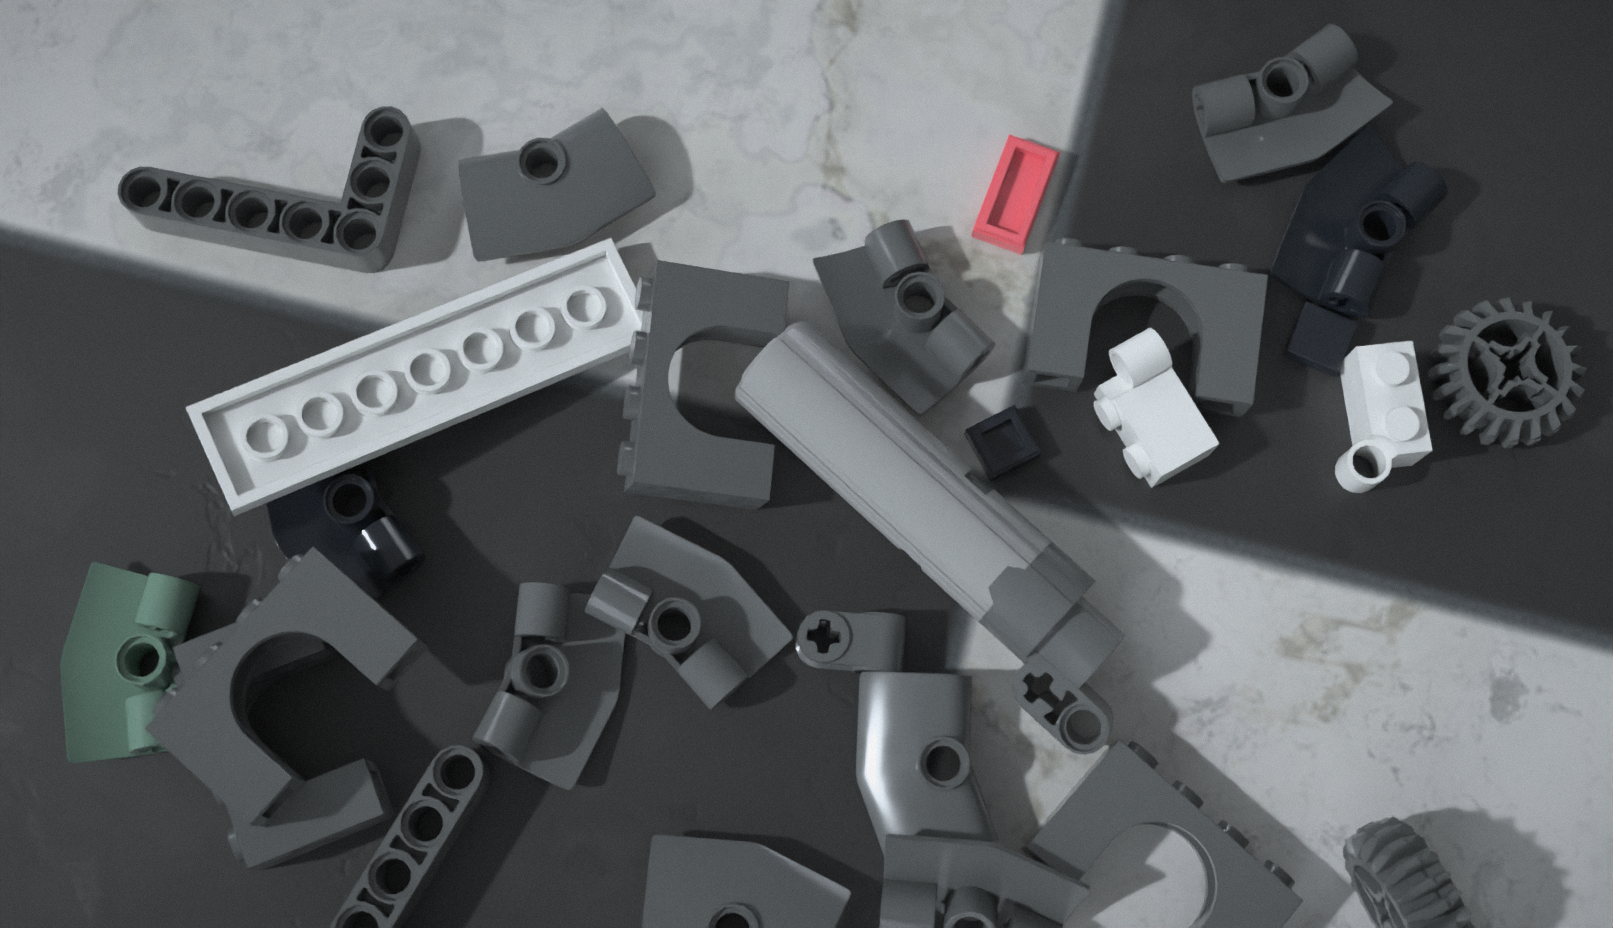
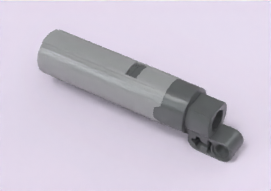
M802 321L788 326L784 332L777 338L772 339L745 370L739 385L735 389V400L900 551L904 550L921 567V570L1024 663L1014 677L1012 689L1016 701L1031 717L1073 753L1086 755L1098 751L1109 738L1113 729L1114 716L1108 703L1086 681L1120 645L1126 635L1083 597L1096 581L994 489L992 490L982 480L975 478L969 466L807 321ZM1030 672L1036 677L1042 676L1045 672L1050 674L1054 680L1049 688L1061 701L1068 691L1076 696L1067 703L1060 716H1057L1052 711L1059 703V700L1054 695L1045 690L1038 696L1031 690L1035 680L1029 674ZM1079 710H1087L1094 713L1100 720L1101 732L1093 737H1083L1077 734L1071 726V714Z

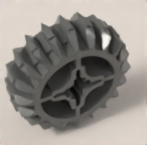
M1510 297L1501 298L1494 304V307L1486 300L1478 302L1472 308V312L1469 310L1459 312L1453 318L1454 325H1446L1440 331L1438 338L1442 344H1437L1433 347L1429 356L1439 364L1433 366L1428 371L1427 378L1442 383V386L1432 393V400L1442 401L1447 399L1450 407L1444 411L1443 419L1450 420L1458 415L1464 420L1460 426V435H1468L1477 428L1479 429L1480 445H1489L1498 437L1503 449L1514 447L1518 444L1519 439L1524 445L1530 446L1541 439V434L1551 436L1560 430V421H1566L1574 415L1576 408L1571 402L1580 399L1585 391L1584 388L1574 381L1583 377L1587 368L1572 363L1571 359L1580 354L1582 346H1567L1563 338L1569 334L1570 326H1562L1555 330L1549 325L1552 321L1553 311H1544L1536 317L1533 315L1532 301H1524L1515 310ZM1499 335L1511 338L1517 342L1512 347H1506L1493 340L1487 343L1480 337ZM1514 358V361L1508 368L1510 371L1506 378L1508 381L1498 388L1505 377L1503 375L1506 369L1505 364ZM1535 358L1541 367L1542 373L1538 370L1535 364ZM1469 371L1476 377L1478 391L1472 383ZM1501 399H1509L1518 405L1525 402L1535 410L1512 412L1498 408L1495 404Z
M1393 816L1376 822L1372 821L1357 829L1356 834L1345 839L1343 857L1345 859V869L1352 879L1350 884L1356 890L1362 906L1376 928H1475L1470 921L1471 912L1464 905L1461 899L1462 893L1455 887L1450 878V872L1446 871L1442 866L1438 854L1433 853L1429 849L1425 839L1416 835L1412 826Z

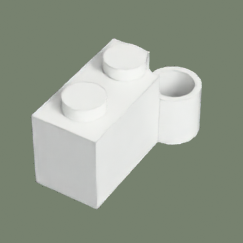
M1148 328L1109 350L1110 361L1117 376L1097 387L1094 393L1097 400L1093 404L1096 414L1105 428L1109 431L1115 429L1125 444L1126 448L1123 449V455L1133 474L1139 479L1145 477L1150 487L1153 488L1208 457L1220 443L1173 370L1170 353L1159 334L1154 329Z
M1413 341L1356 346L1343 360L1340 368L1353 446L1339 457L1335 465V475L1344 489L1352 493H1363L1371 490L1389 475L1391 468L1412 466L1433 450ZM1354 455L1362 456L1371 463L1374 470L1373 478H1365L1356 472L1353 466Z

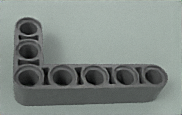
M382 106L366 115L361 125L340 204L154 167H137L128 171L118 184V197L120 203L144 228L153 232L362 273H375L383 270L394 256L420 157L421 145L408 117L400 109L392 106ZM391 133L403 134L400 141L395 145L389 147L380 146L382 139ZM378 183L389 184L387 191L382 196L376 198L366 197L373 185ZM160 192L158 200L153 205L142 207L148 195ZM214 202L211 212L201 218H195V213L202 204ZM268 212V217L261 226L247 228L250 219L254 215ZM322 223L319 233L314 237L300 239V234L307 225ZM365 233L376 234L374 242L369 247L362 250L353 249V244L360 235Z
M453 745L441 750L434 757L329 928H353L356 919L365 912L372 914L376 918L378 928L404 927L489 788L492 780V769L488 760L481 753L463 745ZM461 758H469L475 767L473 781L467 787L455 790L448 780L449 769L455 761ZM435 808L443 818V828L435 839L426 842L418 834L417 822L423 812ZM403 860L409 866L411 880L404 891L396 894L387 887L385 874L393 862Z

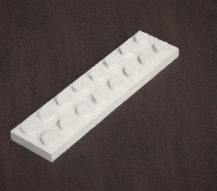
M609 238L187 406L186 410L233 516H236L628 353L634 330L641 331L643 311L635 310L636 287L612 239Z

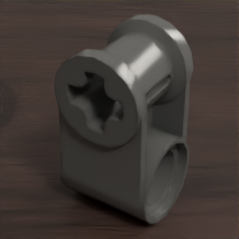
M815 611L808 615L800 624L795 638V650L802 662L816 669L852 671L856 674H861L862 672L903 673L907 618L902 615L883 612ZM818 627L827 628V637L836 639L837 642L830 644L824 654L817 652V644L815 642L807 641V637L814 636Z

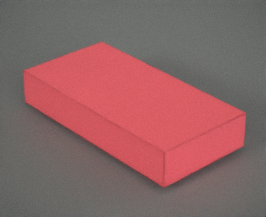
M1009 134L973 227L971 237L1022 255L1060 152Z

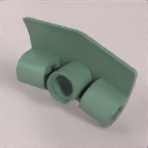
M93 562L90 565L60 661L66 750L69 762L75 764L168 752L144 728L154 719L153 709L158 701L167 692L177 687L172 673V666L178 664L173 647L185 641L201 589L199 585L159 573H149V576L99 562ZM157 650L159 654L158 666L150 675L142 677L140 663L143 657L149 652Z

